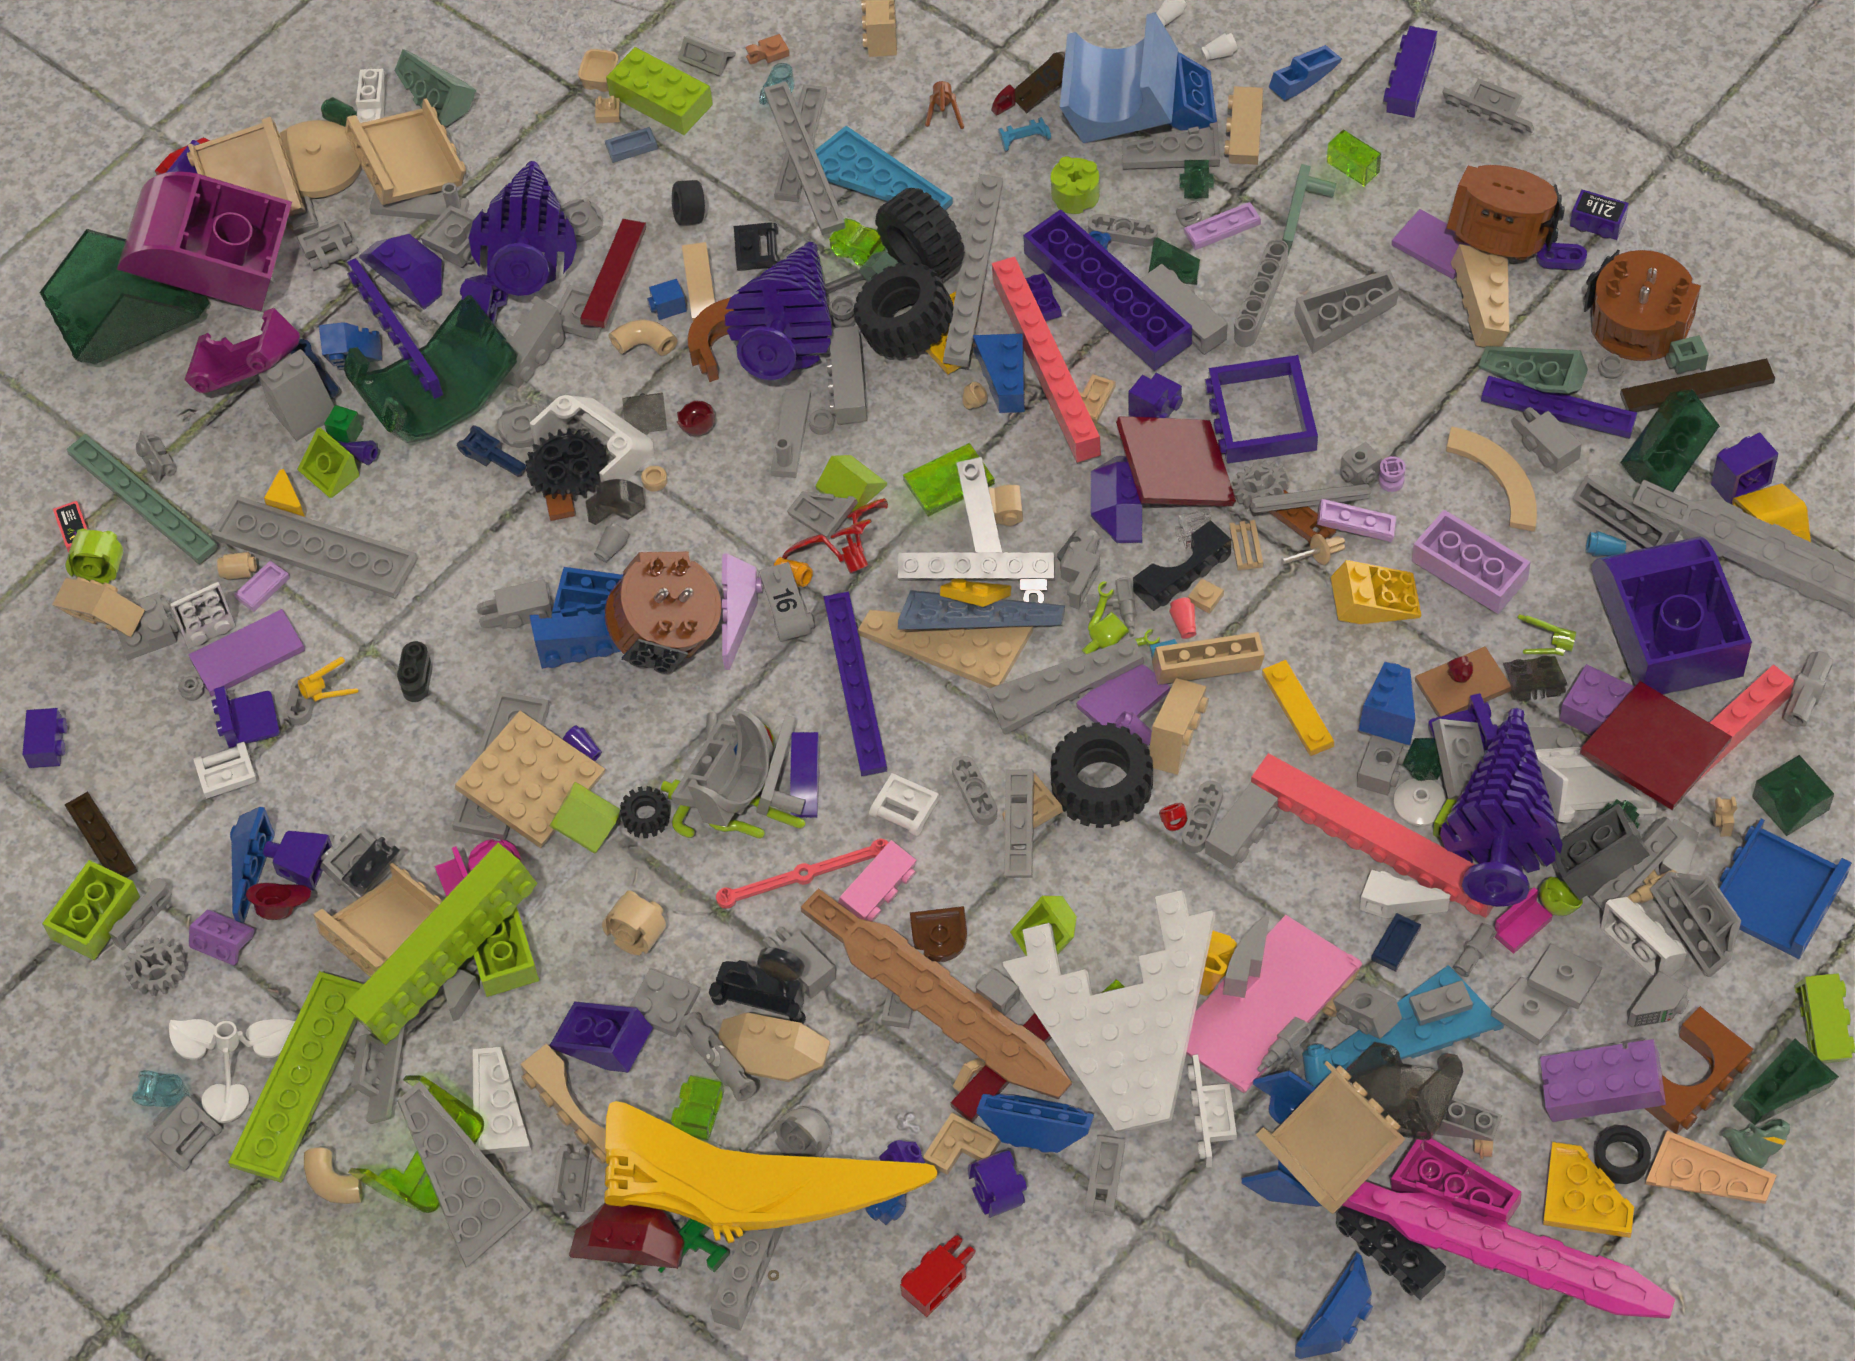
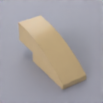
M706 242L682 245L692 320L706 307L715 303Z

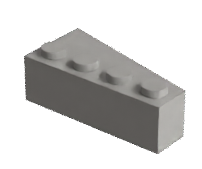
M1389 269L1296 298L1294 314L1312 354L1397 305L1399 288Z

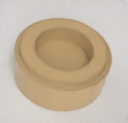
M650 466L642 472L641 479L645 489L655 492L662 490L666 486L667 475L662 467Z

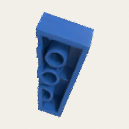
M601 610L599 614L595 615L588 611H578L576 616L563 617L562 613H551V618L539 619V614L529 615L542 669L548 667L555 668L566 663L582 662L589 658L606 657L613 653L621 652L607 630L605 610Z

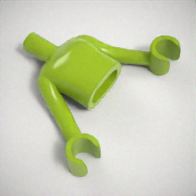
M1105 581L1098 585L1100 599L1095 613L1088 624V631L1092 641L1082 649L1085 655L1096 651L1098 648L1103 649L1117 644L1129 633L1124 623L1112 612L1101 620L1107 600L1112 598L1114 594V589H1111L1106 594L1101 592L1107 585ZM1149 629L1144 637L1136 638L1135 640L1138 646H1149L1160 643V637L1155 641H1149L1148 637L1153 633V629Z

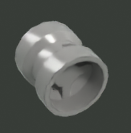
M837 296L830 303L833 326L835 328L854 326L856 323L854 319V301L848 296Z

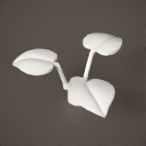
M201 1019L170 1020V1040L173 1048L181 1057L190 1060L200 1059L205 1055L207 1049L212 1050L215 1045H217L219 1050L223 1051L226 1085H212L202 1095V1106L208 1116L218 1123H227L240 1117L248 1107L249 1093L247 1088L241 1084L231 1085L229 1053L237 1048L239 1040L246 1047L253 1046L255 1054L260 1057H277L295 1021L285 1019L258 1021L249 1026L246 1030L245 1038L242 1031L237 1032L236 1025L230 1021H222L214 1026L211 1022Z

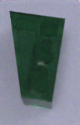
M1795 1038L1741 1095L1733 1107L1751 1123L1757 1125L1829 1089L1839 1076Z

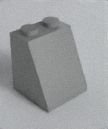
M301 349L278 362L267 371L259 374L271 412L296 442L324 425L334 405L315 365Z

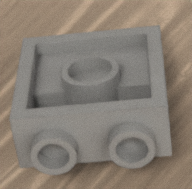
M449 205L420 237L422 244L441 252L443 259L463 267L467 262L471 263L474 261L468 237L473 220L476 217Z
M158 592L133 601L136 605L145 609L132 637L126 636L116 629L127 661L177 643L174 633L178 632L173 617L168 618L166 614L171 612L166 597L160 599Z
M361 826L355 831L349 829L341 837L340 841L342 843L336 849L333 847L328 849L321 857L323 862L320 866L339 886L342 884L356 899H359L361 896L341 879L375 841ZM396 859L392 862L396 866H398L399 862ZM390 866L365 894L373 890L391 872Z

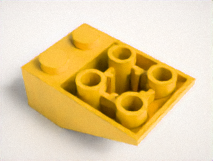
M1345 560L1331 576L1339 621L1370 624L1417 619L1422 616L1414 574L1412 572Z

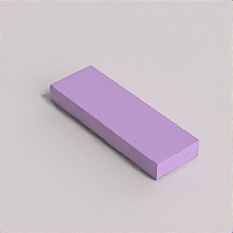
M1248 202L1184 228V234L1193 248L1197 250L1261 225V218L1252 204Z
M1321 499L1317 525L1392 542L1394 539L1396 516Z

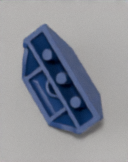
M983 1094L977 1107V1114L1002 1143L1011 1144L1014 1147L1034 1148L1046 1153H1058L1086 1136L1090 1131L1094 1114L1085 1113L1083 1110L1068 1104L1019 1095L998 1094L992 1096L990 1094Z
M1358 1253L1355 1254L1312 1322L1297 1342L1295 1348V1356L1297 1358L1303 1359L1341 1351L1345 1343L1351 1344L1358 1332L1356 1326L1359 1321H1366L1373 1309L1371 1305L1372 1292L1362 1256Z

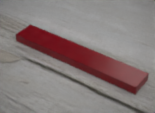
M622 218L580 317L582 325L605 328L645 233L646 222Z
M1036 1013L1023 1025V1027L1045 1043L1052 1038ZM985 1065L950 1102V1105L955 1111L973 1123L979 1116L977 1114V1107L982 1095H998L1009 1082Z

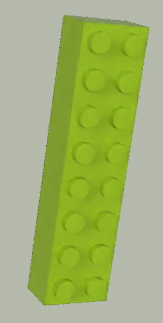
M497 843L344 1006L370 1033L386 1045L390 1040L397 1037L401 1028L418 1014L419 1009L429 999L437 994L438 989L456 974L458 968L465 960L474 955L481 943L495 932L496 927L513 913L515 907L532 893L538 883L518 858L501 844Z

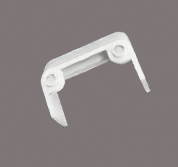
M560 396L530 422L534 443L537 445H541L540 437L548 440L549 432L555 435L558 429L565 426L573 417L608 441V451L615 458L599 472L603 493L606 498H609L654 455V445L649 437L590 397Z

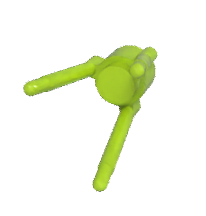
M1518 615V619L1553 632L1551 644L1556 645V648L1524 649L1523 654H1557L1564 656L1565 650L1572 652L1576 631L1560 628L1528 615Z

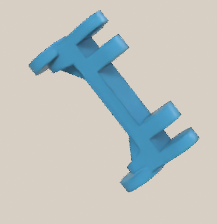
M1040 117L1038 118L1039 123H1036L1034 119L1029 120V125L1013 129L1010 125L1006 127L1007 131L1005 132L1002 128H999L998 133L1004 151L1009 150L1010 143L1013 140L1035 134H1040L1042 137L1050 140L1051 133L1048 125Z

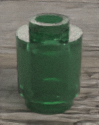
M335 97L325 100L321 106L324 119L346 127L347 117L357 116V111L352 106Z

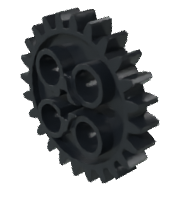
M568 428L566 434H563L558 429L556 436L549 432L548 440L540 437L541 445H532L534 452H528L529 460L525 461L526 473L530 485L535 486L537 493L542 491L544 498L551 494L552 499H555L558 494H561L562 499L565 500L567 494H571L573 501H576L577 494L585 498L586 490L594 493V485H602L599 472L608 465L607 453L604 450V445L599 444L597 437L591 439L589 432L582 436L581 429L575 434H572L571 428Z

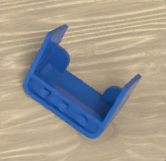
M1291 1071L1253 1080L1254 1086L1271 1096L1269 1113L1280 1125L1316 1089ZM1278 1161V1170L1242 1178L1241 1184L1268 1201L1314 1207L1322 1206L1280 1161Z

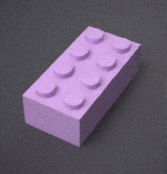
M1446 510L1440 513L1413 546L1412 562L1497 614L1501 612L1529 577L1530 561Z

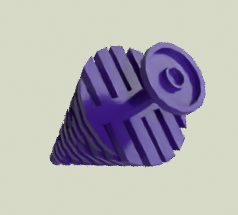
M529 161L514 176L512 182L508 183V185L506 184L498 195L491 200L487 213H484L483 209L473 220L468 237L472 257L480 267L482 245L488 246L487 275L491 276L492 281L499 289L516 296L531 295L539 291L545 284L556 280L558 252H564V274L571 266L577 249L574 229L567 216L565 219L558 199L551 186H549L539 164L535 161Z
M814 242L805 243L804 246L789 254L786 259L780 260L764 271L759 277L749 281L738 289L739 293L734 294L728 302L726 309H733V311H729L725 315V325L730 326L727 332L731 341L740 340L736 346L737 358L741 366L755 377L765 380L784 378L791 371L810 367L820 360L818 355H806L826 353L831 340L827 337L832 336V327L820 258L817 252L818 247Z
M1512 708L1508 712V720L1502 722L1498 734L1492 739V743L1487 749L1488 752L1483 757L1484 763L1481 760L1478 763L1477 770H1474L1463 793L1459 796L1457 803L1451 809L1452 812L1447 817L1448 824L1446 822L1443 823L1440 833L1447 851L1453 852L1473 863V858L1467 852L1469 850L1479 863L1473 865L1465 872L1462 880L1464 892L1477 902L1496 907L1511 906L1526 899L1530 884L1527 876L1523 873V867L1528 873L1540 870V863L1535 854L1540 857L1547 867L1556 860L1555 851L1551 845L1553 844L1559 853H1561L1563 846L1553 815L1554 811L1549 800V794L1537 761L1538 757L1530 736L1529 727L1524 722L1525 714L1519 708Z

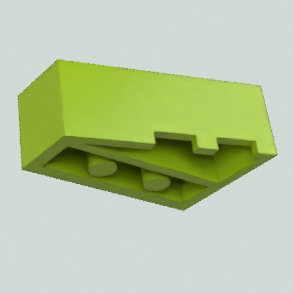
M1839 973L1804 977L1794 985L1795 993L1802 994L1804 1007H1800L1799 1010L1801 1017L1806 1018L1807 1031H1805L1812 1065L1848 1061L1852 1058V1053H1855V1043L1853 1037L1849 1036L1847 1025H1850L1851 1019L1848 1008H1844L1843 997H1846L1844 981H1840Z

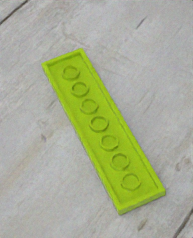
M321 971L318 972L228 1161L231 1168L282 1183L357 1022V1019L344 1005L364 984Z

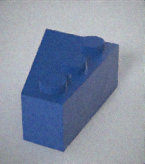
M345 322L319 325L322 355L332 366H337V369L352 368V364L382 361L379 331L369 332L368 328H362L361 332L358 326Z
M1023 334L973 335L974 355L979 361L981 371L987 380L989 390L999 413L1025 412Z
M1384 662L1363 705L1358 731L1410 746L1416 721L1411 671L1409 668L1402 667L1399 664Z

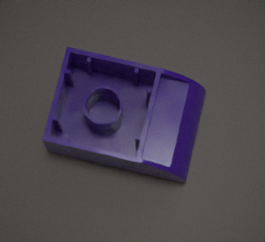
M1701 536L1602 557L1593 562L1591 571L1635 685L1641 681L1659 693L1667 694L1744 677L1752 641L1719 559L1705 538Z

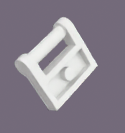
M245 742L238 743L237 747L204 758L201 756L193 758L206 799L257 782ZM237 757H241V758H239V759H236V760H233V761H230V762H227V763H224V764H221V765H218V766H215V767L206 769L207 767H210V766H213V765H216V764H219V763H222V762H225V761H228V760H231V759H234V758H237Z
M891 773L873 802L869 815L874 818L881 817L908 829L910 834L919 836L924 823L939 801V794ZM888 802L917 816L912 820L884 806Z

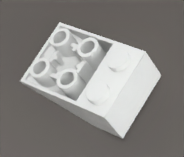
M219 582L170 604L172 616L188 649L201 645L205 641L225 634L230 629L236 627Z

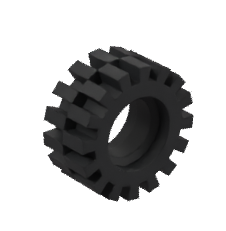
M642 786L637 787L638 792L636 793L633 789L630 790V797L625 795L623 797L624 802L620 804V813L627 832L630 834L634 832V836L638 838L641 833L643 838H648L649 833H652L653 837L657 836L656 830L662 833L665 830L664 825L668 826L670 819L669 806L663 793L660 794V790L657 788L652 792L651 786H647L646 791H643ZM643 806H651L655 809V813L651 817L638 818L635 816L636 810Z

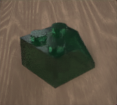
M1800 755L1758 779L1752 798L1786 836L1829 811L1834 797L1833 791Z

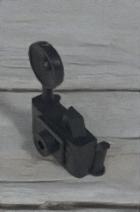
M772 947L764 948L759 953L756 967L742 960L722 962L716 982H713L710 986L709 995L715 1005H723L728 1000L789 1017L790 1021L804 1024L806 1016L801 1011L804 1000L801 983L797 979L801 978L805 965L801 959L788 951Z

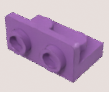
M207 909L189 926V947L234 966L238 963L239 950L253 938L254 928Z

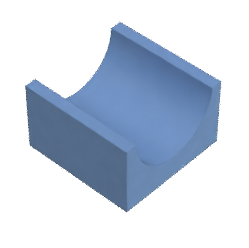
M1156 12L1146 15L1145 37L1137 44L1126 48H1101L1086 42L1077 32L1067 34L1060 109L1083 143L1172 123L1178 48Z

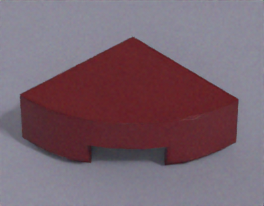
M1011 84L1000 91L992 104L991 111L996 116L1016 105L1015 89Z

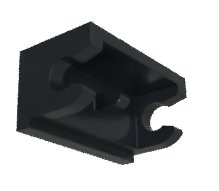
M384 837L376 839L341 879L361 897L384 873L400 852V849L395 845L389 847L385 843Z

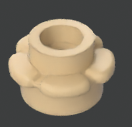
M1475 1139V1153H1480L1481 1159L1492 1157L1493 1141Z

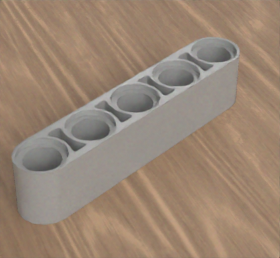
M1271 240L1266 245L1236 316L1234 340L1241 347H1248L1255 343L1286 270L1288 245L1283 240Z

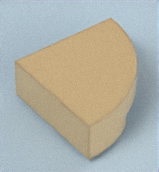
M976 1058L963 1064L953 1087L961 1092L974 1073L978 1074L985 1066V1063Z

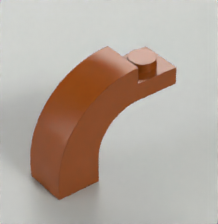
M731 297L715 302L702 310L693 320L688 332V348L692 367L698 365L701 374L706 373L709 382L719 379L717 364L711 348L718 339L728 335L727 330L730 326L725 325V315L729 311H733V309H726Z

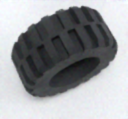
M906 188L878 209L875 219V225L878 227L877 233L881 237V242L886 247L887 253L898 263L907 265L908 262H915L918 265H926L933 269L939 278L942 279L959 267L963 261L965 252L964 243L961 242L962 237L956 229V224L948 216V212L940 206L941 204L937 200H934L929 193H924L922 189Z
M908 262L907 265L897 263L895 267L891 268L888 266L884 268L883 272L874 274L870 282L866 281L862 286L863 291L859 292L856 297L857 303L854 304L855 322L870 347L878 354H883L886 357L893 358L895 355L896 358H905L906 355L915 356L918 355L919 351L930 349V345L934 342L937 343L941 339L942 333H946L949 328L948 323H951L953 317V302L938 274L928 266L918 265L915 262ZM916 303L904 314L892 317L900 308Z
M1100 722L1092 723L1090 727L1085 725L1077 727V732L1073 733L1070 731L1064 736V741H1059L1055 747V753L1051 757L1052 794L1062 805L1063 812L1067 811V817L1073 821L1079 819L1082 825L1096 824V828H1104V825L1111 824V827L1119 826L1120 821L1128 822L1134 819V813L1140 814L1145 808V804L1150 800L1151 790L1153 789V760L1150 756V750L1147 744L1142 743V738L1138 734L1133 733L1131 735L1130 729L1124 726L1117 728L1115 723L1107 722V725H1100ZM1098 762L1114 764L1127 774L1116 785L1105 788L1087 785L1077 776L1083 768Z

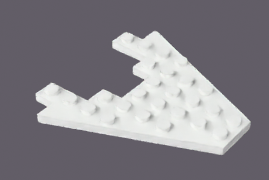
M1182 890L1155 897L1165 950L1139 956L1143 983L1092 995L1087 970L1084 969L1061 975L1053 929L1050 923L1023 929L1027 956L1003 962V966L1015 984L1019 986V990L1117 1133L1172 1121L1215 922V913L1212 910L1189 916L1185 893Z

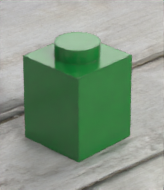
M338 405L333 407L324 423L326 432L333 439L346 443L356 442L363 430L358 412Z

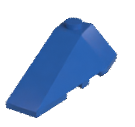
M257 807L240 815L237 824L233 825L230 832L232 852V913L235 920L243 924L251 902L246 897V892L251 886L258 884L267 859L263 855L265 844L268 841L273 842L275 836L265 807Z

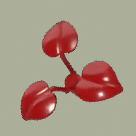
M885 498L878 499L859 507L847 516L848 519L852 517L853 525L841 529L830 536L831 539L841 535L846 536L849 545L842 548L843 554L823 534L795 543L785 551L782 558L786 559L795 549L807 544L823 542L838 557L839 562H845L849 573L867 566L868 563L863 554L864 550L861 545L860 534L863 533L864 528L872 521L867 519L858 522V518L869 509H887V500ZM850 534H855V543H853Z

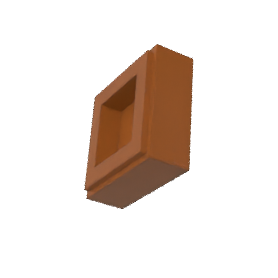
M558 494L555 499H552V495L545 496L550 521L575 516L571 494H567L565 500L562 499L561 494Z

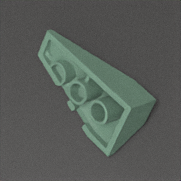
M402 49L394 71L404 87L411 91L416 105H419L422 109L423 99L427 98L431 107H434L437 112V119L444 127L469 111L476 93L475 88L408 50Z
M1486 346L1479 363V368L1542 392L1570 393L1580 390L1588 371L1581 350Z

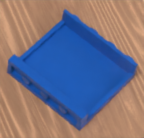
M1761 818L1756 827L1751 826L1744 839L1747 841L1744 848L1741 846L1737 848L1732 859L1735 863L1732 868L1726 867L1720 878L1722 885L1719 889L1741 920L1739 930L1800 960L1846 880L1852 862L1841 858L1838 865L1762 829L1765 820Z

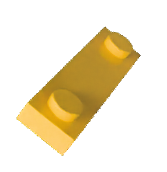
M1283 660L1262 669L1263 678L1309 756L1334 747L1332 736L1288 662Z

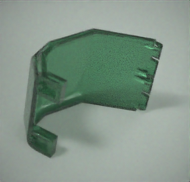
M467 295L457 303L429 342L418 349L438 377L443 392L442 396L434 399L429 391L425 392L420 385V377L412 374L408 365L410 362L408 360L404 361L402 358L383 369L368 371L370 363L359 348H349L344 371L348 380L384 428L405 443L432 439L479 413L517 363L518 354L509 342H506V338L481 309L472 295Z

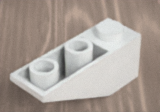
M1371 870L1361 895L1360 910L1383 918H1394L1396 913L1403 916L1447 912L1451 895L1438 888L1431 889L1421 886L1413 880L1393 877L1385 871Z

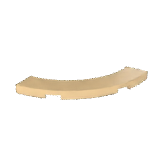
M1451 426L1446 452L1466 457L1476 463L1480 462L1488 468L1492 476L1506 491L1510 508L1509 527L1535 532L1537 520L1535 494L1526 473L1518 462L1491 440L1477 433Z

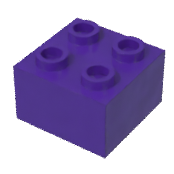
M1760 432L1751 437L1746 436L1738 444L1731 448L1726 447L1717 454L1711 485L1727 503L1732 504L1734 497L1760 490L1772 483L1779 453Z

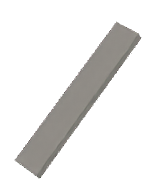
M803 84L797 108L812 145H814L827 95V87ZM786 148L774 197L775 200L799 202L802 185Z

